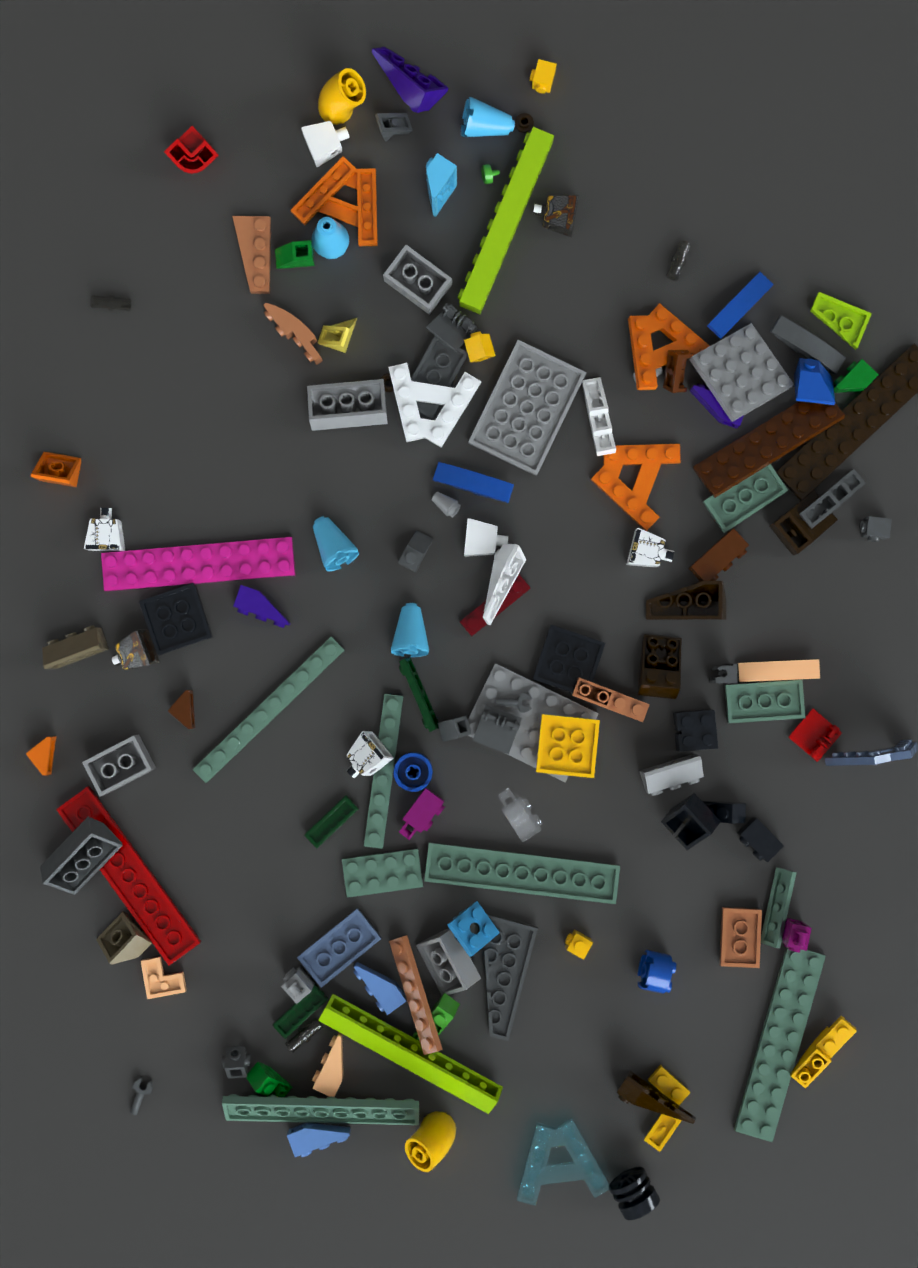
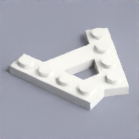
M407 363L388 367L406 442L426 438L442 448L479 388L481 381L464 372L456 387L452 388L411 381ZM416 401L444 405L436 420L420 418Z

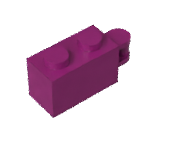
M426 787L403 817L405 824L399 833L410 840L416 831L420 833L423 830L428 831L433 824L431 819L435 814L439 816L445 808L443 806L444 800ZM408 824L414 828L412 832L406 828Z
M787 918L782 943L790 951L799 953L800 950L807 951L812 928L803 921Z

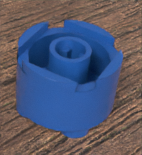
M409 752L402 755L394 767L396 783L404 790L417 792L427 787L433 775V767L430 760L419 752ZM410 767L419 770L416 773L417 776L414 777L413 774L409 775L408 772L411 770Z
M646 950L647 954L642 955L638 967V976H641V982L638 981V987L658 993H669L672 988L671 977L676 971V962L672 961V957L669 954Z

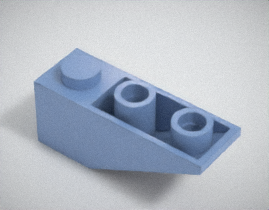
M359 962L355 963L354 974L359 980L362 979L365 982L366 991L370 996L374 995L377 999L376 1004L381 1012L385 1011L388 1015L407 1001L405 993L396 981Z
M304 1123L289 1129L287 1138L294 1156L301 1155V1157H305L315 1149L323 1150L333 1142L341 1143L347 1140L351 1129L344 1126Z

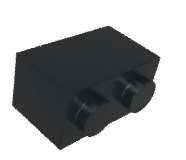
M752 817L737 832L741 836L739 840L746 847L750 845L754 850L752 854L759 861L763 859L769 862L784 847L755 817Z

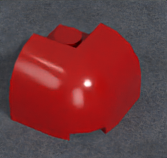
M193 125L164 151L179 169L191 174L203 171L219 156Z

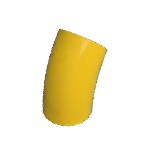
M345 68L332 76L323 86L319 94L318 110L324 121H331L334 125L343 124L350 119L353 109L364 102L366 87L357 71L352 68Z
M439 1111L429 1113L424 1117L417 1131L406 1140V1155L410 1162L422 1172L431 1171L451 1148L456 1135V1125L451 1116Z

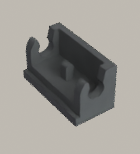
M726 664V666H714L711 668V670H719L718 675L720 676L710 677L709 683H737V664Z

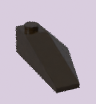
M701 581L646 600V620H726L723 581Z
M631 1070L616 1092L619 1094L618 1098L626 1104L630 1102L633 1105L692 1124L696 1120L695 1116Z

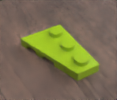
M821 292L817 293L810 310L855 350L860 344L872 314Z

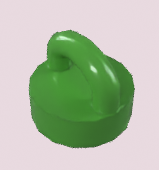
M490 164L482 165L481 167L484 184L493 183V176L500 174L499 170H492Z

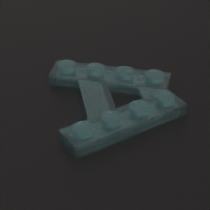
M572 1118L556 1128L540 1123L536 1124L517 1194V1201L536 1206L541 1185L584 1180L594 1198L609 1190L608 1180ZM565 1146L574 1162L547 1165L551 1147Z

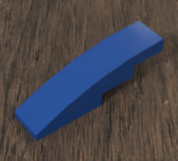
M759 272L707 327L721 339L774 284Z
M438 462L433 477L435 482L509 503L514 484Z

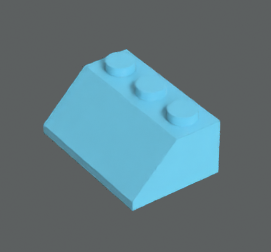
M438 153L434 158L431 157L426 164L427 189L432 214L435 217L457 186V166Z

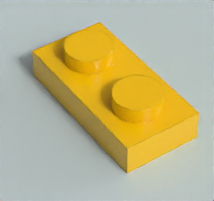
M661 1065L648 1078L652 1085L678 1105L690 1094V1091Z
M660 1114L644 1137V1141L660 1152L682 1120Z

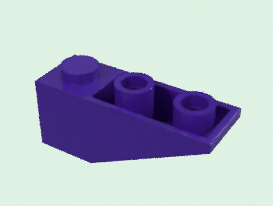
M701 384L691 387L690 392L719 423L735 429L741 425L744 416L732 422L712 392L707 390L708 387Z
M240 585L233 607L238 608L237 612L247 616L249 612L256 614V619L265 622L267 618L274 621L273 625L282 628L285 625H291L262 592Z

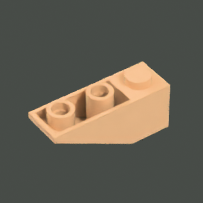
M340 1032L338 1036L333 1035L329 1044L332 1048L329 1054L325 1052L320 1062L323 1066L320 1071L316 1070L312 1079L315 1082L312 1089L329 1097H335L344 1076L343 1036Z

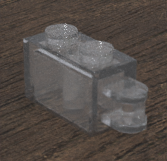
M509 788L498 795L504 804V807L501 808L502 812L522 842H525L542 830L540 825L543 823L537 814L532 815L529 810L532 806L526 798L523 800L520 796L515 798ZM511 796L513 801L507 804L505 800Z

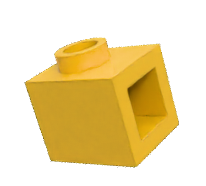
M538 59L536 70L532 69L529 81H533L532 89H535L538 93H550L556 72V63Z
M479 331L470 334V338L464 340L470 362H481L496 356L490 334H482Z
M574 929L572 934H568L565 940V947L567 951L584 960L593 941Z

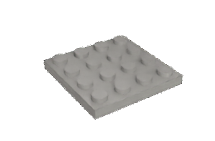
M752 323L689 359L732 422L794 386V383Z

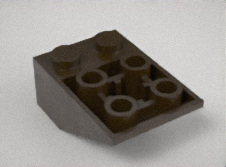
M814 490L769 526L792 555L799 554L838 520L831 513L812 529L806 524L799 514L819 497Z
M643 635L638 695L669 699L677 698L681 686L682 638Z

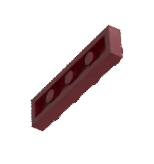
M518 574L496 616L531 589L520 574ZM486 601L460 621L471 637L487 625L483 619Z

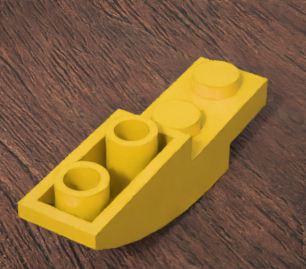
M840 1016L830 1028L827 1026L818 1035L800 1058L790 1076L806 1089L832 1062L831 1058L857 1032L856 1027Z

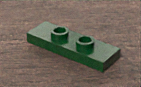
M345 795L304 836L316 849L319 848L359 808Z
M315 984L307 996L298 1004L294 1003L272 1026L286 1039L325 1003L328 997Z

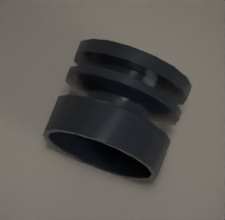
M634 1167L622 1172L608 1186L614 1200L619 1202L618 1207L626 1220H635L649 1214L660 1202V1197L654 1186L649 1185L651 1181L644 1167Z

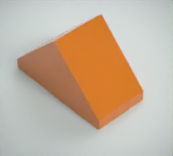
M56 736L46 737L26 753L35 767L44 776L52 774Z

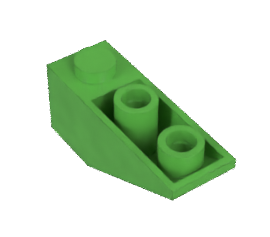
M446 993L439 998L431 1009L438 1036L454 1018L460 1003ZM415 1031L412 1037L419 1041L417 1031Z

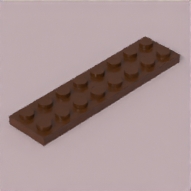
M799 401L693 466V470L713 497L716 498L844 419L845 414L836 403L835 405Z

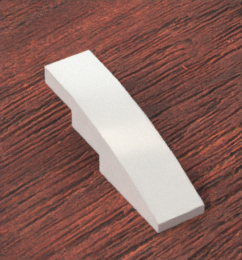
M601 377L583 380L582 387L597 456L616 453Z

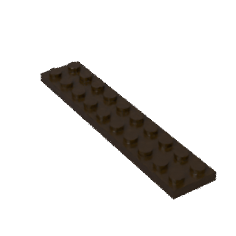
M915 343L910 346L842 410L845 414L844 419L813 437L776 471L782 482L800 501L918 393V346Z

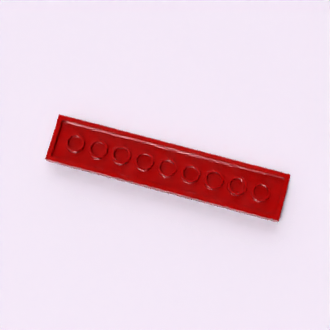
M90 786L56 809L72 832L87 817L103 822L122 842L123 846L105 863L100 871L168 966L201 943L199 937Z

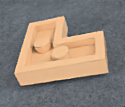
M161 956L141 960L147 999L187 991L184 972L164 975Z

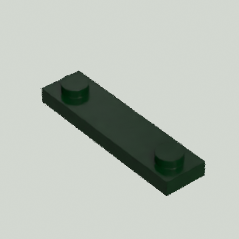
M409 657L399 661L400 672L406 677L423 716L422 722L424 727L429 732L438 729V719L412 659Z

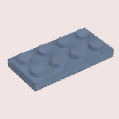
M356 908L297 958L322 988L381 940L382 937L362 912Z

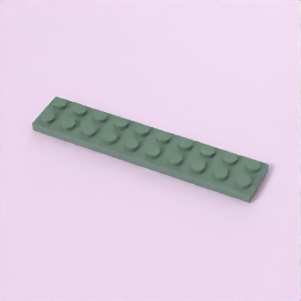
M429 842L424 881L616 904L620 865Z
M786 947L734 1126L736 1132L773 1142L790 1083V1074L794 1069L826 955L808 949L807 951L800 950L799 953L790 951Z
M236 1094L223 1096L222 1099L226 1121L419 1125V1101L414 1099L395 1100L387 1098L385 1100H376L375 1098L356 1099L353 1097L346 1099L327 1097L324 1099L314 1096L307 1098L288 1096L284 1098L275 1095L268 1097L249 1095L244 1097Z

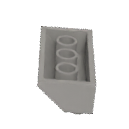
M384 379L307 386L309 422L312 431L388 424Z

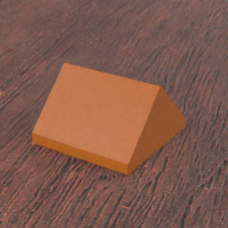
M43 452L31 473V477L43 482L77 487L81 458Z

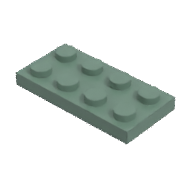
M769 464L716 498L713 495L703 501V504L722 532L725 533L786 493L788 489L772 465Z
M803 680L725 685L727 723L805 718Z
M418 848L342 858L347 898L423 887Z

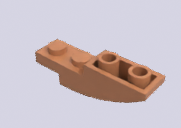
M269 303L263 305L266 310L263 313L270 322L274 320L277 324L275 329L281 337L285 335L288 340L293 337L292 339L297 346H303L306 350L304 355L310 363L314 361L318 365L323 361L313 347V344L318 341L304 323L282 308Z
M579 677L572 694L574 697L640 722L644 721L650 705Z

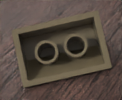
M94 625L83 629V633L77 634L74 632L66 635L64 640L59 641L55 639L47 642L48 646L42 648L44 669H58L109 650L102 628H95Z

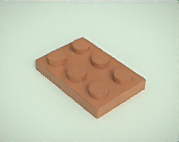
M722 907L720 966L760 968L761 909Z

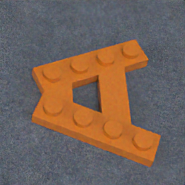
M342 156L290 210L291 213L304 225L318 212L358 227L359 246H378L376 168L356 169ZM344 185L357 190L358 206L333 196Z
M660 303L648 316H630L628 318L637 390H656L658 387L656 369L667 364L668 350H688L693 356L710 346ZM660 330L673 341L653 351L651 334Z
M680 444L617 445L616 453L603 455L604 466L591 478V481L640 527L647 531L660 518L646 504L661 464L681 463ZM623 465H641L632 490L618 478Z

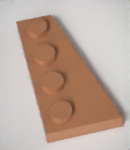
M232 216L251 294H270L271 217Z

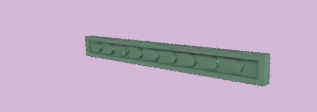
M331 636L216 746L193 771L205 783L210 781L345 650Z

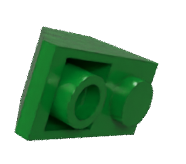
M311 240L290 242L275 249L277 269L315 266Z
M863 359L857 363L853 361L846 369L848 373L844 377L840 375L833 382L836 385L834 393L861 392L879 374Z
M260 1062L254 1065L246 1077L255 1092L267 1097L270 1095L285 1097L292 1088L291 1084L270 1066Z

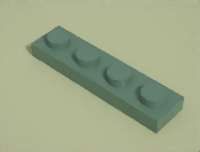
M776 867L761 934L762 944L774 948H780L797 872Z

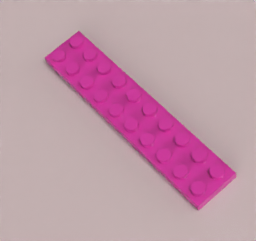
M292 537L101 553L104 591L296 575Z

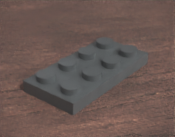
M435 335L415 370L411 381L451 387L468 357L467 351L461 348L454 351ZM416 401L419 414L433 420L441 405Z

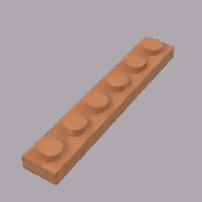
M408 936L391 940L389 943L423 1054L427 1055L443 1050Z

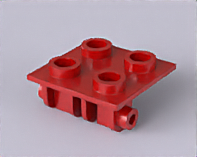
M812 708L788 738L818 762L842 732L839 731L840 729L836 725H832Z

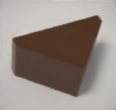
M185 690L168 710L170 714L188 729L195 728L193 690Z

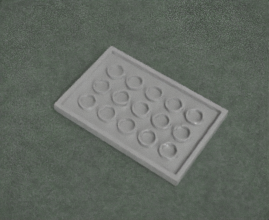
M517 340L468 444L537 476L587 372Z
M495 663L468 718L471 734L468 736L474 738L486 705L521 717L520 727L507 755L536 768L542 714L596 720L599 713ZM521 693H526L532 697L531 700L524 699L522 701V706L532 708L525 713H521L516 706L496 705V698L517 699ZM549 774L565 783L568 775Z

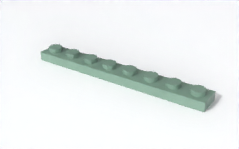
M384 694L378 739L394 759L373 774L364 840L365 847L383 849L404 696Z

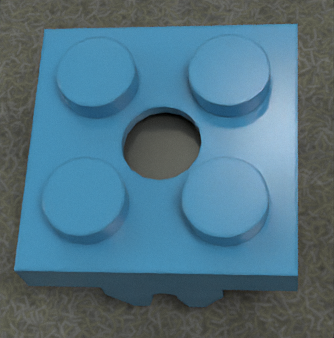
M478 901L461 911L459 915L452 918L453 920L447 924L455 939L461 944L469 957L477 953L500 933Z

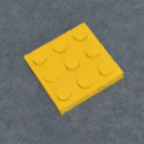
M542 714L536 772L594 778L600 720Z

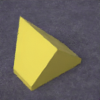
M357 318L331 326L323 325L318 344L346 353Z

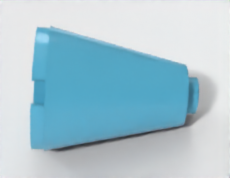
M469 97L466 100L462 115L464 125H461V136L509 135L514 130L515 120H512L511 115L473 97Z
M330 217L321 218L312 234L314 250L326 259H336L342 256L350 243L346 228Z
M322 516L314 521L313 530L326 571L341 569V564L346 562L348 565L359 555L358 548L329 517L325 518Z
M406 603V606L401 608L391 646V653L396 656L404 657V654H409L411 657H422L429 653L421 608L416 603Z

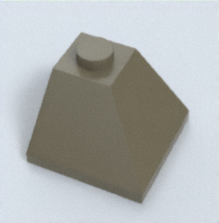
M123 911L96 939L111 965L138 958L152 944L142 928Z

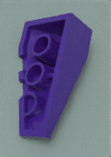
M388 48L372 49L371 52L402 100L410 106L413 112L429 111L448 92L449 88L431 74L428 77L419 72L420 68L418 66L404 63L405 59Z

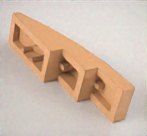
M819 659L738 663L739 682L820 679Z

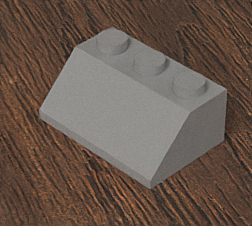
M696 754L639 770L645 791L648 794L651 793L652 796L663 793L662 790L670 788V790L681 788V784L686 782L689 785L700 782L699 778L704 777L701 757Z
M450 929L443 930L416 945L441 995L444 993L450 995L467 990L481 979L471 958L455 939Z

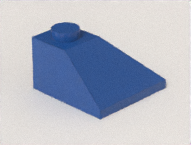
M799 358L794 373L796 401L835 405L833 378L819 360Z

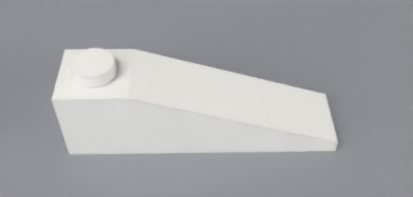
M503 544L494 555L483 619L488 625H491L526 561L520 546L517 544Z

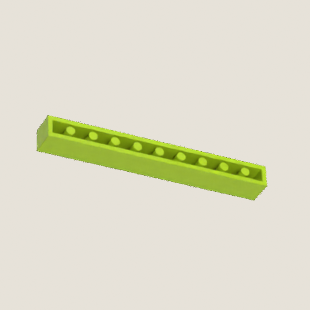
M535 127L532 128L531 133L527 132L523 142L526 144L524 150H519L516 158L518 164L516 167H512L509 178H511L509 185L505 184L501 195L504 197L502 202L498 201L494 212L497 214L494 220L490 219L487 237L483 236L479 247L482 249L480 254L476 253L472 264L475 266L472 272L468 271L465 278L467 285L465 289L461 288L457 299L460 300V307L481 315L551 149L554 135Z
M332 994L318 1021L487 1114L497 1104L503 1089L502 1086L440 1052L424 1055L420 1041L335 994Z

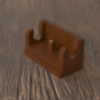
M668 350L663 388L671 393L687 392V387H684L683 381L687 358H692V353H689L688 350Z

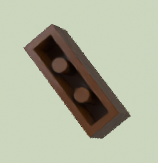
M733 528L688 569L700 582L716 581L719 578L717 574L721 570L727 571L733 565L731 561L736 557L740 559L747 553L746 548L749 544Z

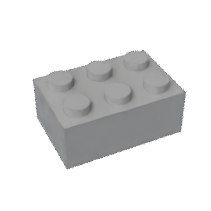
M408 245L404 246L383 274L384 282L429 315L452 286L451 277Z
M139 734L133 735L82 762L99 797L156 769Z

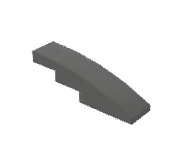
M783 316L778 317L770 333L796 353H802L808 359L819 360L825 369L832 374H837L846 358L826 342Z
M852 469L799 515L812 529L866 483L855 469Z

